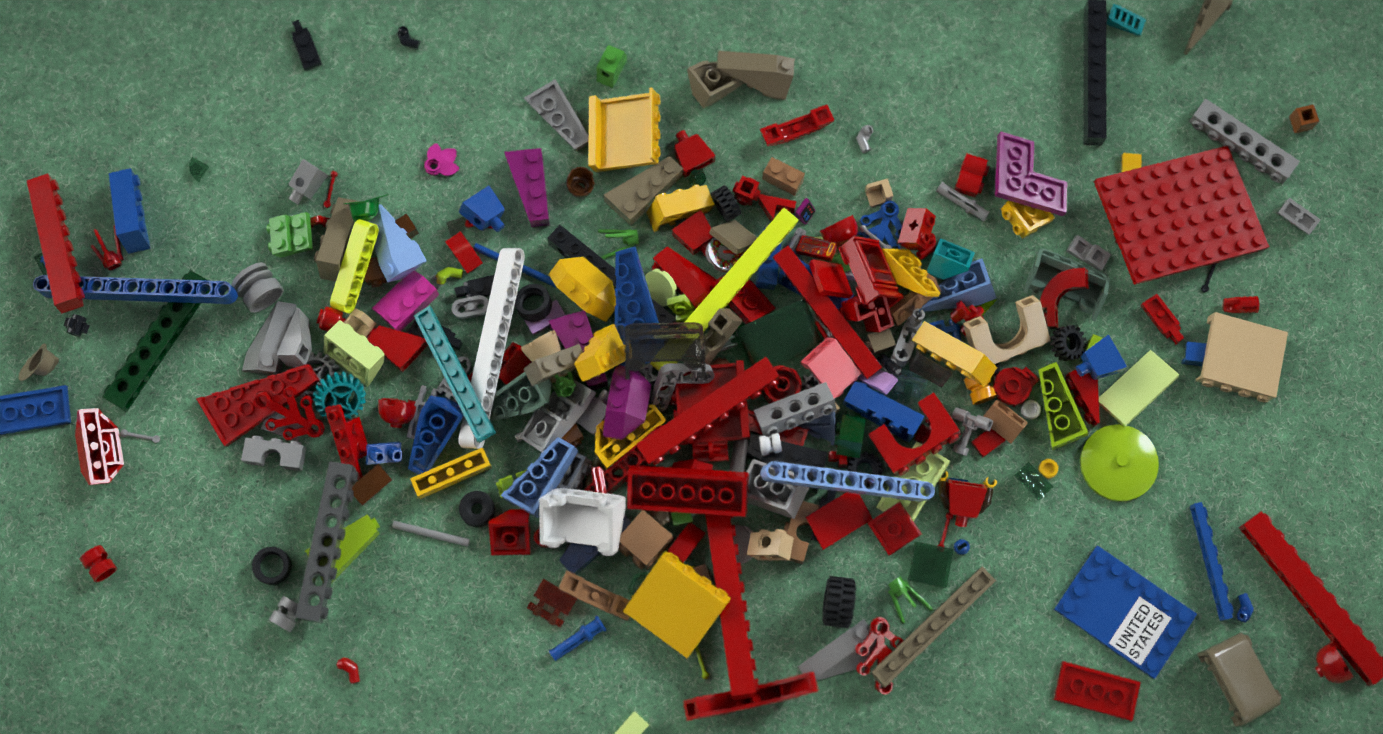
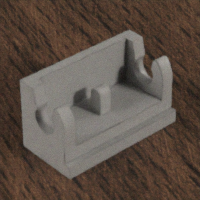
M1288 198L1277 212L1278 215H1281L1307 235H1310L1321 220L1291 198Z

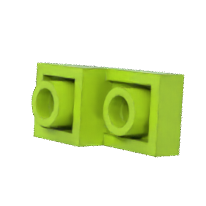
M685 294L667 299V306L676 314V322L682 326L695 311V308Z

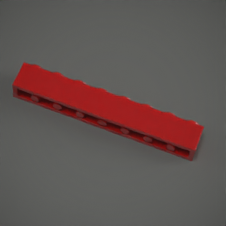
M48 173L26 180L54 305L61 314L83 307L82 299L85 298L82 288L79 287L81 278L75 270L77 262L71 251H74L71 241L68 240L70 231L64 223L67 219L63 209H61V205H63L62 199L57 193L59 185L56 179L53 180Z
M767 357L763 358L636 444L637 449L649 466L652 464L654 466L658 465L664 460L663 457L666 454L670 453L672 455L681 449L679 447L684 442L689 444L697 438L696 434L701 431L705 433L713 427L712 423L717 420L719 422L725 420L730 416L728 414L733 409L738 411L746 405L745 401L750 398L754 400L762 394L761 390L766 387L768 389L774 387L778 383L779 374Z

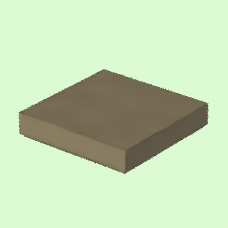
M736 220L712 227L709 232L710 235L735 254L746 251L758 238Z

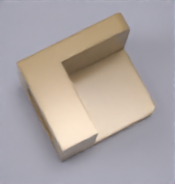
M888 179L867 184L865 187V193L871 207L883 204L886 201H892L894 195Z
M356 308L344 322L349 324L356 333L365 337L376 325L368 315Z

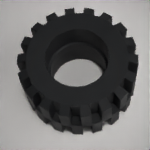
M830 576L828 578L822 612V621L825 626L848 629L851 625L856 597V583L854 579Z

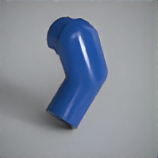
M1247 593L1237 596L1241 603L1237 613V619L1240 622H1247L1254 611Z

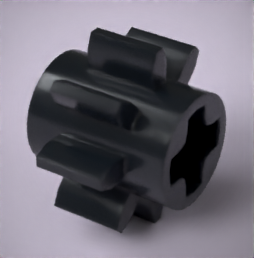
M73 314L72 318L66 317L63 325L67 328L66 333L76 337H80L83 333L87 334L90 327L86 323L87 319L76 314Z

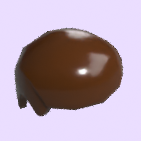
M586 167L572 169L566 180L569 193L575 197H586L591 194L595 185L593 173Z

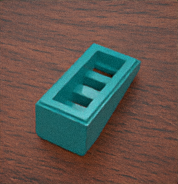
M1113 4L1106 25L1140 36L1146 19L1119 5ZM1122 16L1126 17L1124 22L1121 21ZM1129 19H1132L1131 26L1128 25ZM1136 21L1139 22L1137 29L1134 28Z

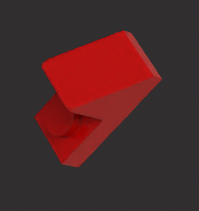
M759 194L758 204L772 222L776 210L780 212L785 208L794 214L796 201Z

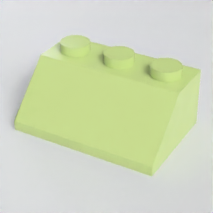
M341 320L324 335V354L329 355L338 365L351 373L355 378L357 377L360 382L368 387L384 363L383 351L379 347L373 346L365 336L359 335L349 324H345Z

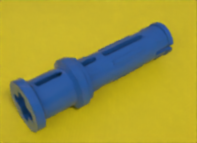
M595 616L593 621L585 626L582 625L580 631L549 650L553 659L557 661L586 640L592 641L594 636L602 631H607L600 618Z

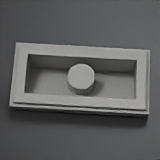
M739 440L733 443L729 471L744 472L748 440Z

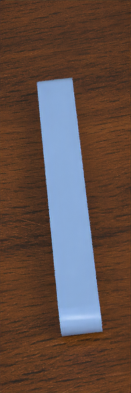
M770 462L761 469L762 479L772 483L918 502L932 498L935 493L934 486L926 481L783 462ZM769 467L775 470L774 477L769 474ZM788 470L794 472V479L789 478ZM808 472L813 475L814 479L812 482L807 478ZM826 475L832 477V484L826 481ZM846 477L851 480V486L846 485ZM864 480L870 483L869 489L864 486ZM884 482L889 486L888 492L883 488ZM902 485L906 486L907 494L902 491ZM921 487H923L926 491L925 496H923L920 492Z

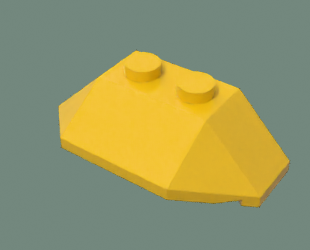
M585 257L559 259L549 273L555 286L585 312L607 322L615 312L616 306L613 281Z
M648 405L645 422L623 440L603 437L604 419L596 426L594 453L603 465L608 468L652 430L667 420L655 405Z

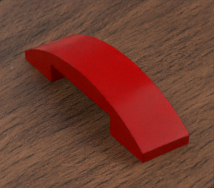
M826 104L810 110L809 114L779 125L774 123L761 128L760 132L766 145L774 146L790 142L833 123L835 119Z

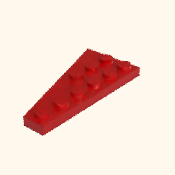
M305 364L286 370L283 373L267 376V378L257 379L231 387L225 391L212 393L209 396L199 397L196 400L223 445L228 447L275 413L274 410L268 407L265 409L255 407L253 399L259 392H266L271 400L285 406L288 403L283 396V390L287 386L295 388L296 394L294 397L296 398L320 380L311 365ZM286 390L288 395H292L290 390ZM260 397V400L265 402L266 398Z

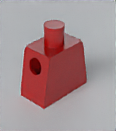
M682 130L675 135L679 143L674 145V152L679 165L683 168L684 178L715 162V154L698 134L688 137L686 131Z
M699 210L672 229V236L692 255L701 251L706 257V247L714 238L709 233L711 227L702 210Z

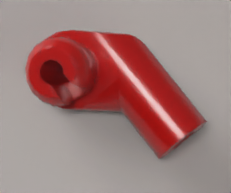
M931 233L927 250H919L916 253L920 260L932 254L936 249V238L933 233Z

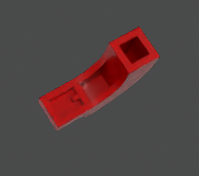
M1086 268L1065 270L1053 277L1044 288L1040 302L1042 310H1047L1044 313L1047 327L1058 328V306L1061 298L1066 293L1072 290L1088 289V270Z

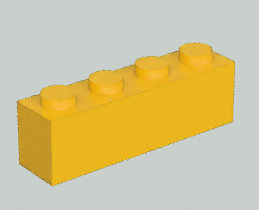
M482 447L412 477L410 480L417 497L422 499L487 471L492 466Z

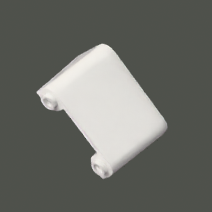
M567 488L551 490L539 499L540 544L547 545L549 548H557L564 542L598 546V551L604 556L613 555L618 551L626 498L621 495Z

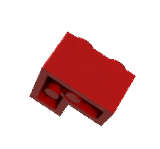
M858 295L841 302L846 320L858 322L863 320L866 331L879 333L894 326L886 297L879 296L869 305H863Z

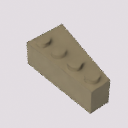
M669 156L603 195L604 202L632 226L648 210L657 195L666 193L683 176V168Z
M338 197L336 204L332 205L331 219H328L326 222V233L321 236V247L319 251H316L314 257L320 279L336 282L355 223L349 206L343 205V203L360 201Z

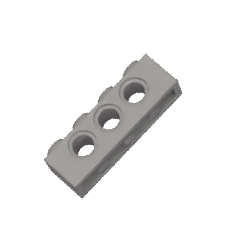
M825 382L755 409L754 414L762 435L770 437L772 434L793 429L803 423L829 415L837 411L833 395Z

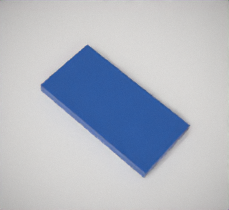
M66 385L0 396V435L71 423L68 386Z

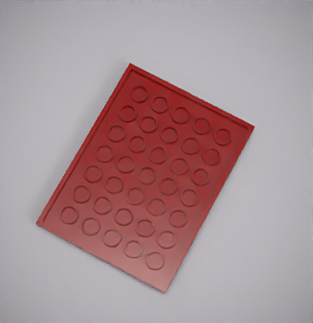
M1228 146L1097 178L1094 181L1134 285L1269 248L1267 239Z

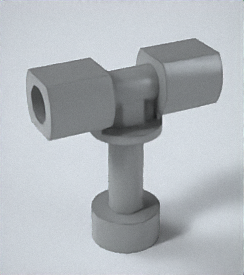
M956 407L952 418L963 422L962 426L965 429L959 445L954 444L952 451L967 456L969 449L966 446L972 430L977 431V428L990 431L993 420L977 415V417L973 416L970 412Z

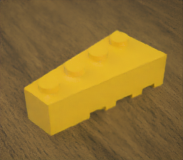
M925 321L912 339L917 345L915 347L917 350L924 354L928 352L934 360L938 362L943 361L950 369L958 370L964 377L972 379L984 387L997 369L995 364L985 354Z

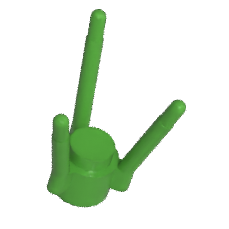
M637 229L598 230V233H608L605 235L606 238L622 237L623 244H627L623 248L601 256L602 259L616 255L617 251L639 244Z
M572 372L567 373L568 378L559 377L558 374L554 376L556 378V385L552 384L551 389L556 392L558 397H567L574 392L576 383L573 380Z
M901 576L888 584L891 589L888 593L892 597L902 624L905 623L896 595L898 597L904 595L912 607L915 608L916 604L907 593L909 590L925 607L933 611V608Z

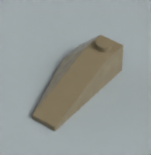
M1204 0L1184 51L1185 55H1188L1222 16L1224 11H1229L1233 0Z
M702 61L687 69L692 94L703 109L744 84L739 79L735 80L717 70V61Z

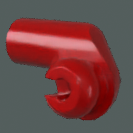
M346 657L337 661V668L349 673L350 684L360 682L358 665Z

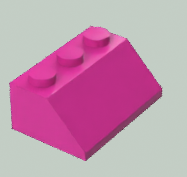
M414 270L398 282L372 309L392 329L402 331L415 319L413 315L426 308L439 293L424 276Z

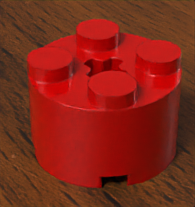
M784 365L774 367L779 374L778 383L770 389L766 387L762 390L763 396L769 404L801 391L802 382L796 370ZM778 385H785V389L782 390V388H778Z

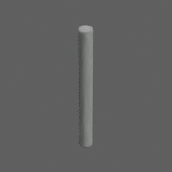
M394 521L392 525L394 529L468 547L470 539L398 521Z

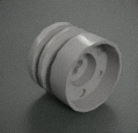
M263 262L255 263L242 270L233 279L231 284L237 291L238 296L243 297L244 304L252 313L266 309L276 302L284 292L283 287L276 278H272V272L268 270L267 265Z

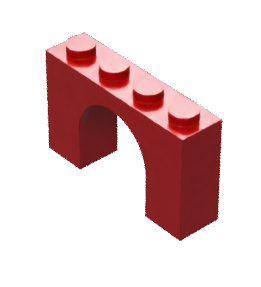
M934 392L917 402L919 408L931 424L930 437L920 447L906 448L896 442L885 424L868 434L895 476L898 474L900 476L904 475L910 470L909 467L912 465L923 463L926 460V456L931 453L934 455L943 449V445L946 443L952 444L959 439L958 436L961 434L959 428Z

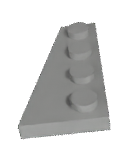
M556 79L524 98L575 151L589 144V136Z

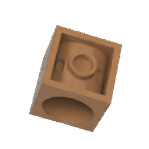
M642 510L620 535L618 550L626 557L628 555L633 557V563L638 568L648 570L673 542V535Z

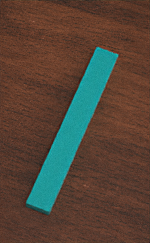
M428 306L413 316L477 442L481 443L496 432L432 307Z

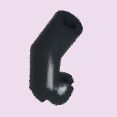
M406 26L399 27L397 36L403 46L418 49L420 40L412 39Z

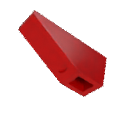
M1075 369L1065 376V382L1069 390H1072L1075 394L1074 400L1078 407L1083 408L1085 420L1088 424H1092L1095 427L1100 422L1098 379L1093 380L1090 373L1079 376Z

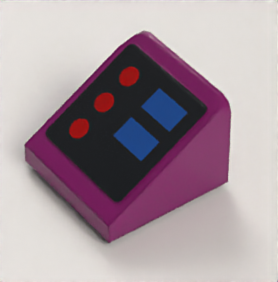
M804 199L795 212V217L805 225L816 212L809 199Z

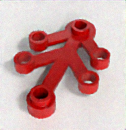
M287 386L283 390V396L286 398L290 410L271 400L266 392H259L254 397L253 403L258 409L268 407L285 416V418L277 420L269 418L265 423L267 430L274 431L278 427L295 423L303 426L297 429L287 427L283 432L284 439L292 440L294 437L305 434L317 438L324 433V423L315 417L312 408V397L306 395L301 399L300 405L305 409L307 419L300 415L294 397L296 394L294 387ZM286 390H290L292 395H288ZM260 397L266 398V401H261ZM303 400H308L310 404L306 405ZM269 422H273L275 427H271ZM312 425L318 426V430H314ZM286 432H291L292 436H288Z
M876 617L872 620L869 635L863 643H858L855 647V652L858 655L866 656L869 652V647L876 639V646L864 663L861 662L856 667L857 673L863 676L869 674L870 668L876 659L878 666L885 659V656L887 657L892 652L884 644V637L890 641V645L893 648H896L903 642L902 638L895 636L889 630V624L883 617ZM876 680L875 688L879 693L886 695L892 691L893 683L891 681L883 688Z

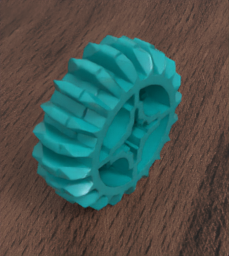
M335 372L334 377L327 374V380H320L322 385L316 384L317 391H313V396L315 397L313 398V403L315 404L316 411L319 412L321 417L325 416L326 420H328L325 411L327 406L340 404L345 418L348 417L349 420L352 419L351 415L353 414L358 416L357 410H363L362 404L366 403L364 398L366 392L363 390V384L360 383L357 377L354 378L351 373L347 376L345 372H342L339 376ZM354 391V397L352 401L349 402L348 399L351 396V393ZM330 392L331 396L328 398V402L325 404V397L327 393Z

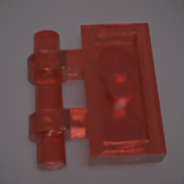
M543 579L533 595L540 601L537 605L530 602L527 609L532 611L533 615L546 619L550 625H556L561 628L565 621L558 618L560 613L568 616L578 599L559 590L557 586ZM545 604L555 609L552 614L543 609Z

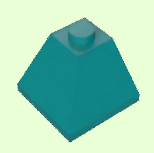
M940 238L927 272L934 278H941L943 280L967 272L975 252Z

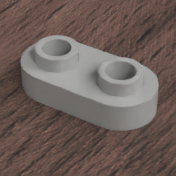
M482 295L458 299L452 305V312L458 319L482 316L487 312L489 300ZM478 304H484L482 309L477 308ZM464 307L465 311L460 313L459 308Z

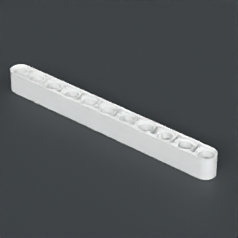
M503 248L499 253L471 379V385L489 419L525 255L521 248ZM463 416L458 439L459 445L462 448H482L485 440L481 443L477 442Z

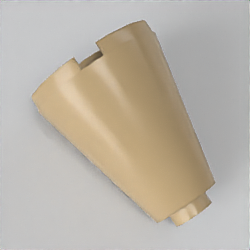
M552 330L531 343L522 346L521 350L533 362L559 352L561 348L555 330ZM559 373L558 375L559 377H565L568 374L566 373L561 375V373ZM554 376L550 378L552 383L556 382Z

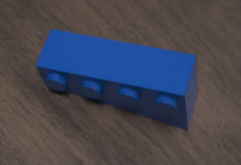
M855 381L842 403L879 426L885 424L892 434L908 443L925 417L886 397L884 394L870 389L863 382L858 383Z

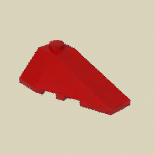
M668 246L652 258L662 271L667 272L673 278L677 291L680 295L685 294L695 309L714 289L711 286L716 280L714 277Z

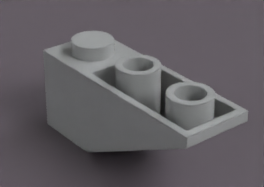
M296 308L277 353V356L286 366L305 365L312 351L309 318L300 308Z

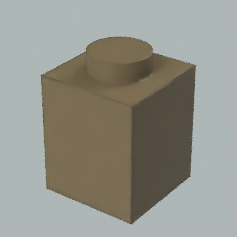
M889 328L879 333L868 334L864 342L874 356L893 350L896 346Z

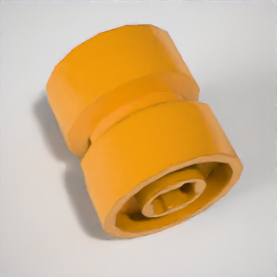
M965 378L963 380L967 390L971 391L969 396L973 405L987 402L997 396L993 386H989L991 380L988 381L985 387L972 379Z

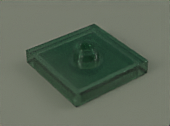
M915 541L907 580L947 588L954 549Z

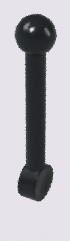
M1218 263L1212 264L1206 282L1201 287L1202 292L1209 290L1208 285Z

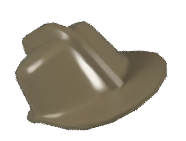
M45 343L42 344L21 369L19 380L24 381L32 374L46 376L54 370L59 362V358L47 350Z

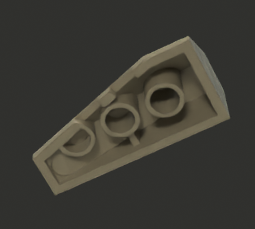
M718 51L716 69L735 80L739 79L751 89L759 90L766 97L785 100L794 76L795 59L772 54Z

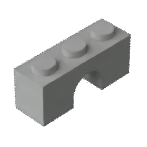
M260 436L245 438L241 461L245 464L264 466L267 456L277 452L280 453V466L283 469L303 471L306 448L301 442L290 441V443H283V440L271 438V441H267Z

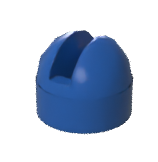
M964 539L957 540L954 543V551L958 555L968 553L970 549L968 541ZM966 543V547L962 548L961 550H958L957 547Z

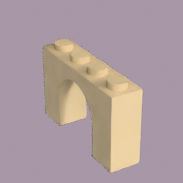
M1031 295L1015 302L1020 318V328L1016 336L1009 342L1003 344L993 343L988 322L981 316L963 323L969 346L982 352L996 364L1008 361L1013 356L1025 354L1028 350L1042 347L1045 343L1050 342L1041 302L1035 296Z

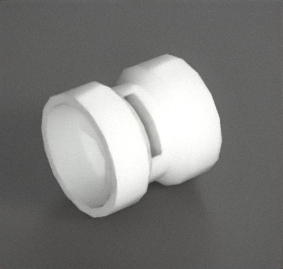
M779 433L772 434L770 437L765 435L759 436L762 456L768 455L770 452H782Z

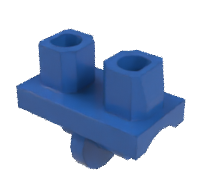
M400 442L366 444V464L368 465L401 462L402 460Z

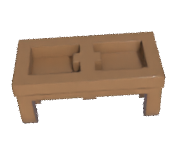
M999 399L992 404L983 416L993 420L991 428L1009 443H1012L1028 424L1026 420Z

